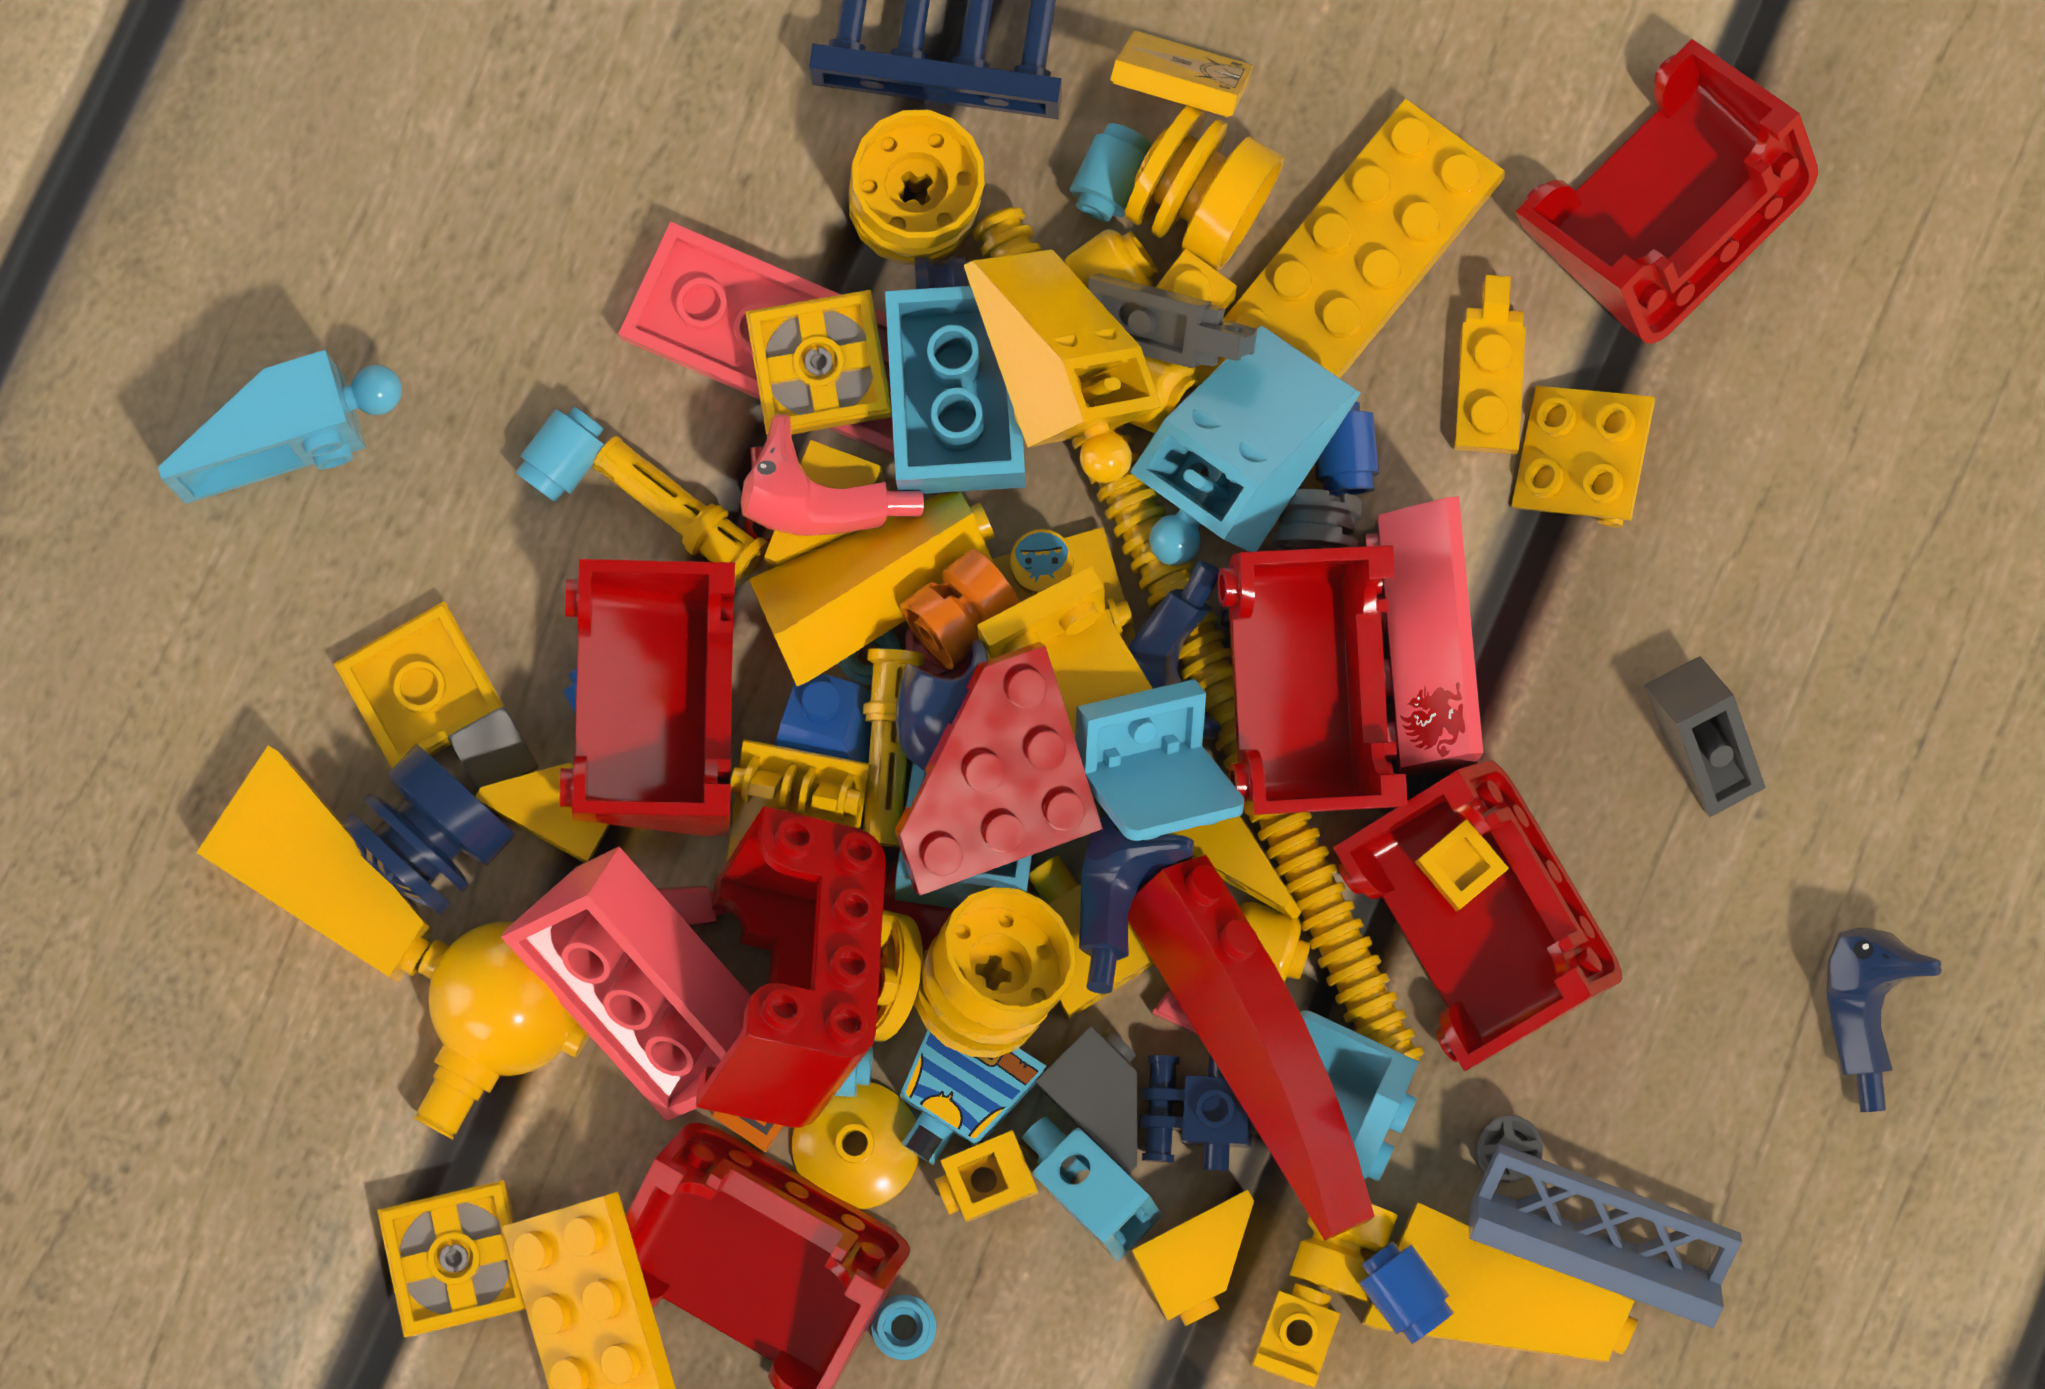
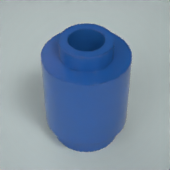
M1357 401L1315 462L1316 480L1323 482V489L1329 490V495L1341 497L1343 493L1360 495L1375 490L1373 477L1379 475L1374 414L1368 411H1360V403Z
M1391 1242L1362 1264L1369 1275L1359 1283L1396 1335L1403 1332L1411 1344L1424 1337L1454 1313L1445 1301L1449 1294L1412 1244L1400 1251L1396 1244Z

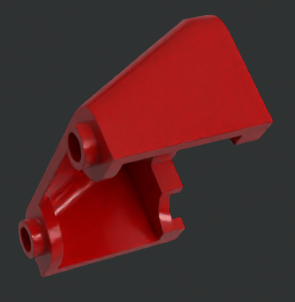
M1693 39L1676 55L1665 59L1656 71L1654 97L1659 110L1576 191L1563 180L1555 179L1538 185L1527 195L1524 203L1515 211L1522 228L1626 329L1648 344H1654L1668 336L1809 196L1818 176V164L1800 113Z
M1393 545L1239 552L1231 556L1229 567L1220 568L1218 574L1219 600L1222 607H1229L1237 744V763L1230 764L1228 779L1244 797L1243 810L1247 815L1408 806L1406 774H1393L1391 762H1386L1385 755H1397L1396 742H1388L1381 613L1389 612L1388 599L1376 600L1377 594L1382 592V579L1395 578Z
M579 559L578 579H566L565 617L578 618L575 756L573 768L560 769V807H572V820L700 836H729L735 562Z
M1488 760L1456 770L1408 800L1407 807L1395 808L1333 847L1340 859L1338 869L1345 884L1357 895L1363 893L1371 899L1384 898L1445 1002L1447 1008L1439 1014L1440 1027L1436 1030L1437 1040L1444 1053L1452 1061L1459 1062L1464 1072L1619 984L1623 979L1619 961L1515 784L1502 767L1494 761ZM1468 819L1509 869L1456 912L1415 861Z
M689 1123L685 1125L654 1159L626 1214V1220L652 1308L657 1306L662 1299H665L771 1360L773 1364L769 1370L768 1378L774 1389L835 1388L900 1274L911 1250L908 1242L891 1227L846 1201L828 1193L806 1178L726 1132L704 1123Z

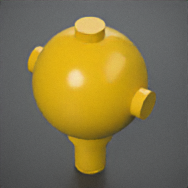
M512 921L493 922L478 926L460 936L451 945L439 939L434 940L425 953L418 969V973L431 979L428 999L429 1012L434 1029L443 1046L434 1060V1063L439 1065L433 1075L435 1080L418 1108L417 1115H414L413 1118L452 1140L454 1139L453 1135L458 1132L474 1101H479L484 1091L490 1093L499 1076H513L534 1071L554 1060L561 1052L576 1059L590 1038L589 1034L562 1006L546 983L533 973L501 938L504 931L513 923Z

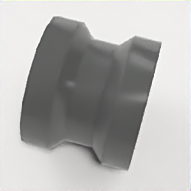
M1506 1115L1494 1119L1480 1131L1475 1141L1474 1155L1479 1168L1484 1173L1496 1150L1497 1143L1539 1159L1542 1158L1543 1142L1539 1131L1530 1121L1520 1116ZM1506 1168L1500 1182H1515L1527 1177V1175Z

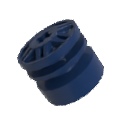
M416 743L388 773L390 780L404 797L395 808L380 797L369 793L363 800L384 819L383 822L373 831L351 812L342 821L341 825L352 836L361 852L360 855L407 899L410 898L426 905L441 916L451 903L431 884L436 877L442 873L463 892L469 886V883L452 860L462 851L477 862L488 866L516 835Z

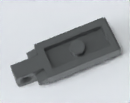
M1099 273L1088 277L1087 288L1141 346L1146 357L1194 368L1199 365H1217L1218 356L1239 361L1241 357L1247 354H1254L1257 329L1233 321H1223L1225 309L1217 305H1211L1210 301Z

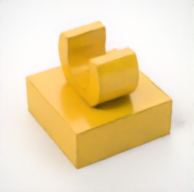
M1468 819L1415 861L1456 912L1509 869Z

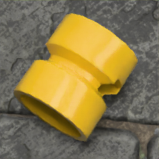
M1371 1204L1375 1217L1365 1224L1324 1241L1309 1216L1307 1224L1314 1233L1312 1238L1300 1241L1289 1276L1353 1299L1369 1302L1370 1298L1359 1284L1369 1275L1362 1264L1388 1245L1398 1215Z

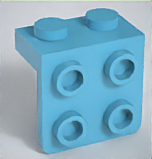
M1195 679L1077 706L1075 742L1091 793L1127 839L1134 841L1150 840L1160 835L1201 825H1212L1222 820L1238 817L1243 813L1244 797L1237 791L1233 783L1202 747L1206 692Z
M1301 1011L1300 1014L1306 1023L1333 1085L1358 1156L1364 1181L1366 1177H1369L1379 1182L1395 1147L1383 1140L1389 1129L1400 1134L1402 1133L1417 1100L1416 1097L1407 1094L1406 1091L1419 1061L1311 1011Z

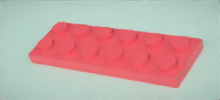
M670 221L618 335L622 341L760 400L745 311L841 294ZM874 309L891 402L886 313ZM892 417L827 428L894 457Z

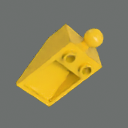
M1053 249L973 260L963 265L1012 402L1015 420L1022 431L1027 448L1085 437L1086 442L1081 449L1080 463L1086 475L1100 483H1112L1121 479L1130 468L1132 461L1131 450L1128 443L1121 436L1110 431L1162 407L1141 346Z

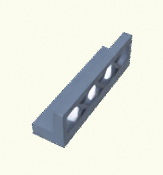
M1499 1143L1468 1208L1469 1239L1711 1328H1714L1724 1308L1721 1284L1742 1243L1740 1232ZM1508 1168L1532 1177L1538 1193L1514 1200L1495 1193V1190L1505 1169ZM1546 1183L1554 1185V1187L1548 1189ZM1579 1194L1593 1200L1599 1215L1576 1223L1562 1218L1555 1202ZM1606 1205L1614 1207L1616 1209L1609 1211ZM1544 1206H1545L1548 1212L1543 1211V1210L1538 1209V1208H1541V1207H1544ZM1635 1217H1641L1654 1222L1660 1237L1636 1245L1622 1240L1616 1224ZM1667 1227L1676 1231L1669 1233ZM1606 1228L1608 1234L1603 1233L1600 1230ZM1697 1239L1720 1246L1708 1271L1682 1262L1676 1247ZM1667 1251L1669 1257L1660 1253Z

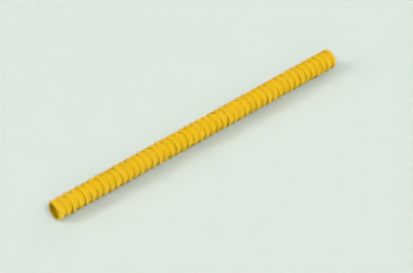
M1008 207L998 210L976 224L972 234L976 241H983L984 244L980 250L984 258L1042 251L1039 243L1031 242L1030 240L1034 235L1032 227L1022 223L1025 219V213L1022 208ZM1125 424L1110 431L1121 436L1128 443L1129 447L1133 445L1132 437L1122 433ZM1085 437L1072 439V445L1075 450H1081L1086 442ZM1131 452L1132 461L1130 468L1121 479L1112 483L1096 482L1090 477L1088 479L1091 485H1099L1100 490L1097 492V498L1100 503L1107 502L1109 508L1105 510V515L1108 520L1116 521L1117 526L1113 529L1116 538H1124L1126 543L1122 546V551L1125 556L1132 555L1134 561L1130 564V568L1133 573L1141 574L1142 579L1139 581V587L1141 591H1149L1151 596L1147 599L1150 609H1156L1170 591L1184 589L1190 578L1188 571L1192 569V563L1189 561L1183 565L1171 566L1159 561L1152 553L1149 543L1150 532L1155 523L1167 515V511L1164 506L1156 505L1155 500L1159 497V494L1152 488H1148L1145 483L1130 473L1140 458L1139 453ZM1209 612L1185 640L1178 662H1182L1185 667L1181 670L1183 679H1195L1206 692L1205 711L1218 720L1222 726L1218 736L1219 740L1215 742V747L1217 751H1225L1227 758L1223 761L1226 769H1229L1230 764L1237 763L1231 648H1225L1222 643L1226 640L1224 631H1216L1214 624L1218 621L1215 612ZM1311 813L1249 815L1251 823H1259L1262 830L1258 832V838L1260 841H1267L1270 846L1266 851L1268 859H1276L1279 866L1275 870L1280 877H1285L1287 882L1285 886L1290 894L1294 896L1297 905L1302 911L1304 921L1301 923V928L1303 932H1311L1313 939L1309 942L1311 943L1310 947L1312 950L1319 949L1322 955L1317 962L1320 968L1327 967L1331 974L1327 977L1326 981L1330 987L1336 985L1339 994L1335 996V1000L1338 1005L1345 1004L1348 1010L1343 1016L1346 1023H1354L1357 1029L1354 1032L1420 1061V1057L1425 1052L1422 1046L1415 1047L1411 1040L1416 1034L1413 1028L1406 1029L1402 1021L1407 1017L1405 1010L1397 1011L1394 1002L1398 1000V996L1395 991L1388 992L1385 985L1390 979L1387 973L1380 974L1376 967L1381 963L1378 955L1371 956L1368 947L1372 945V941L1369 936L1362 937L1359 931L1364 924L1361 918L1354 919L1350 912L1355 908L1352 900L1345 901L1342 895L1346 891L1344 882L1336 883L1333 875L1338 870L1335 864L1328 865L1325 859L1329 851L1326 846L1319 847L1316 841L1320 837V832L1317 827L1310 828L1307 822L1312 817Z

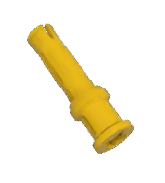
M612 437L595 457L592 468L614 482L642 506L682 535V544L685 545V550L691 555L696 556L700 553L711 562H735V588L745 583L762 563L769 545L768 541L762 537L753 539L727 519L728 511L721 505L716 506L711 503L706 506L668 475L625 444L620 437Z
M868 649L867 660L873 663L871 699L870 702L864 704L863 715H866V721L871 722L872 726L869 750L870 769L866 790L863 831L871 834L878 840L881 846L900 847L895 828L903 814L907 757L898 740L896 706L900 681L904 675L906 665L912 664L916 667L924 665L925 654L898 649Z

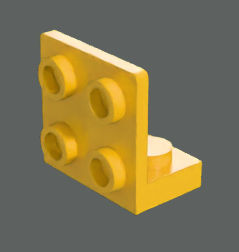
M1092 565L977 625L978 637L986 647L988 659L1037 642L1046 645L1074 738L1077 706L1152 689L1105 611L1104 585Z

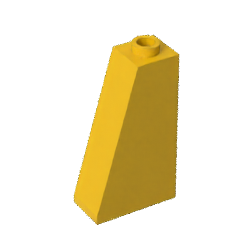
M961 491L944 492L924 501L922 516H889L882 527L855 531L751 577L749 581L796 686H800L904 622L905 619L900 610V604L927 582L942 584L943 570L969 549H976L993 563L985 542L995 538V534L981 503L969 507Z
M268 745L196 853L395 982L399 983L404 973L410 976L415 975L425 953L432 944L427 939L432 933L433 928L410 901L360 855V850L350 833L341 825L340 819L294 765L281 753Z
M1416 1203L1413 1206L1396 1246L1402 1251L1409 1245H1413L1449 1294L1445 1301L1454 1312L1448 1319L1424 1337L1596 1362L1609 1361L1613 1351L1620 1355L1624 1354L1638 1323V1319L1629 1316L1634 1300L1469 1239V1225L1423 1204ZM1371 1301L1361 1324L1374 1330L1394 1332Z

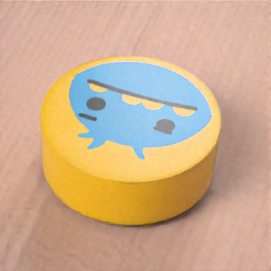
M1046 529L1030 531L1021 536L1012 548L1010 555L1011 573L1015 582L1024 591L1035 595L1072 576L1074 569L1072 549L1065 538L1054 531Z

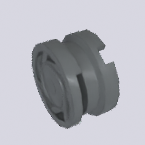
M1297 489L1295 498L1290 500L1279 517V531L1272 533L1271 547L1276 550L1359 547V540L1348 535L1353 534L1355 521L1361 519L1363 500L1347 493L1341 494L1340 499L1338 496L1329 495V490Z

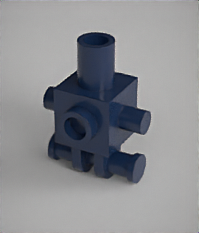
M1210 1053L1208 1076L1186 1075L1185 1089H1175L1176 1065H1180V1057L1148 1055L1147 1063L1151 1064L1149 1088H1142L1141 1100L1150 1101L1149 1115L1140 1116V1127L1147 1128L1146 1151L1142 1153V1161L1174 1163V1155L1171 1154L1173 1130L1183 1131L1182 1141L1187 1145L1204 1146L1203 1170L1229 1171L1230 1147L1252 1148L1253 1133H1259ZM1173 1103H1184L1183 1117L1172 1116Z

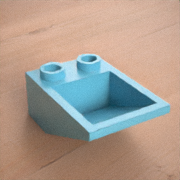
M1261 325L1257 329L1254 354H1247L1241 357L1239 361L1226 359L1165 418L1130 472L1180 508L1177 514L1165 516L1153 526L1149 536V543L1154 556L1162 563L1171 566L1183 565L1192 560L1200 547V533L1198 530L1200 524L1207 527L1223 540L1247 551L1256 552L1361 392ZM1205 468H1208L1209 477H1206L1200 474L1199 472Z
M326 350L264 368L158 466L161 480L185 504L313 464L320 470L344 465L353 459L352 452L366 448L355 410L360 409L370 415L389 413L398 405L401 399V381L390 368L383 365H369L355 375L351 385H347L345 376Z

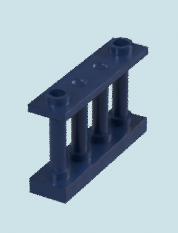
M842 0L836 39L829 40L828 45L812 44L809 63L812 85L1059 119L1062 99V78L1051 77V72L1046 69L1056 0H1031L1021 65L1014 67V71L989 68V63L984 60L993 0H968L960 54L952 59V63L928 60L927 54L922 52L930 0H905L897 48H892L890 54L865 51V45L860 43L867 0Z

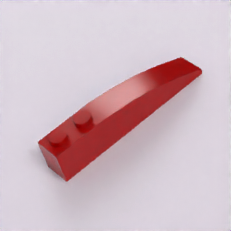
M1206 854L1162 869L1135 895L1128 914L1130 925L1324 1241L1367 1223L1375 1215L1351 1135L1331 1080L1306 1023L1274 962Z

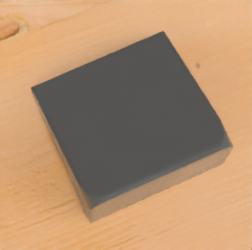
M505 707L492 711L448 736L449 741L478 791L480 787L526 775L539 768Z

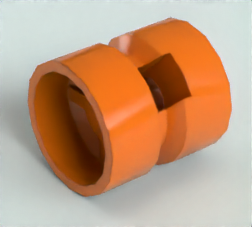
M969 549L943 570L942 584L927 582L900 604L902 615L916 638L947 669H954L971 655L972 644L976 639H979L978 624L1020 603L1015 591L1003 574L987 557L976 549Z

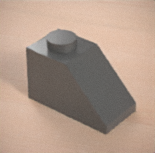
M1701 656L1644 685L1659 729L1702 808L1709 817L1766 788L1734 694Z
M1090 1026L1036 1080V1086L1118 1166L1130 1175L1137 1168V1071L1129 1063L1137 1055L1110 1028L1101 1036Z

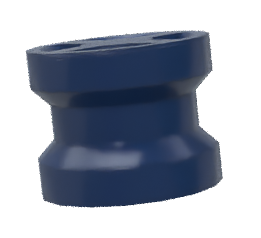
M965 254L952 255L945 262H933L929 257H915L916 289L967 286V274L963 266L966 264Z

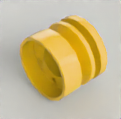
M1187 105L1174 122L1159 134L1142 161L1134 179L1133 192L1125 209V218L1136 225L1143 224L1159 204L1160 208L1152 225V234L1162 238L1172 230L1181 218L1186 220L1189 224L1183 237L1181 251L1183 252L1185 249H1188L1213 269L1219 271L1232 257L1256 220L1279 177L1285 157L1250 136L1243 139L1229 156L1222 154L1220 151L1225 141L1228 123L1221 119L1215 120L1199 140L1197 137L1206 118V111Z
M903 110L879 120L861 139L851 168L849 215L860 239L878 256L902 265H915V257H929L935 262L953 254L970 236L978 215L985 186L984 160L973 136L950 117L931 110ZM908 187L913 193H918L924 189L926 191L924 205L921 206L915 199L905 203L903 201L904 188Z
M991 887L971 894L951 913L941 927L939 934L923 953L921 979L914 1006L925 1027L942 1044L969 1057L996 1058L1016 1051L1034 1034L1047 1017L1048 1012L1068 990L1076 969L1074 940L1062 917L1038 897L1020 889Z

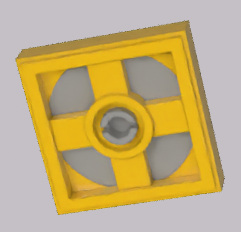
M871 290L745 311L767 437L771 422L776 414H786L789 416L791 435L892 417Z
M501 1180L377 1210L404 1337L408 1338L526 1310L502 1226L515 1222L507 1181Z

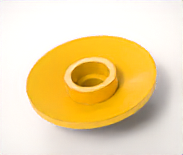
M870 1082V1086L858 1085L856 1097L834 1096L812 1124L802 1128H794L792 1155L796 1170L800 1176L860 1210L880 1206L896 1197L908 1185L916 1171L920 1157L901 1145L915 1124V1117L906 1103L888 1088ZM854 1131L863 1133L868 1141L866 1150L858 1156H851L843 1149L845 1136Z

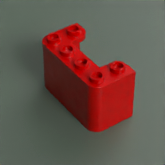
M763 806L714 881L712 909L724 912L728 908L738 917L743 926L740 944L771 951L769 982L759 987L747 1001L744 1011L743 1030L718 1066H706L699 1076L696 1097L697 1108L785 1127H805L812 1124L820 1116L873 1045L877 1024L886 860L880 843L868 832L852 826Z

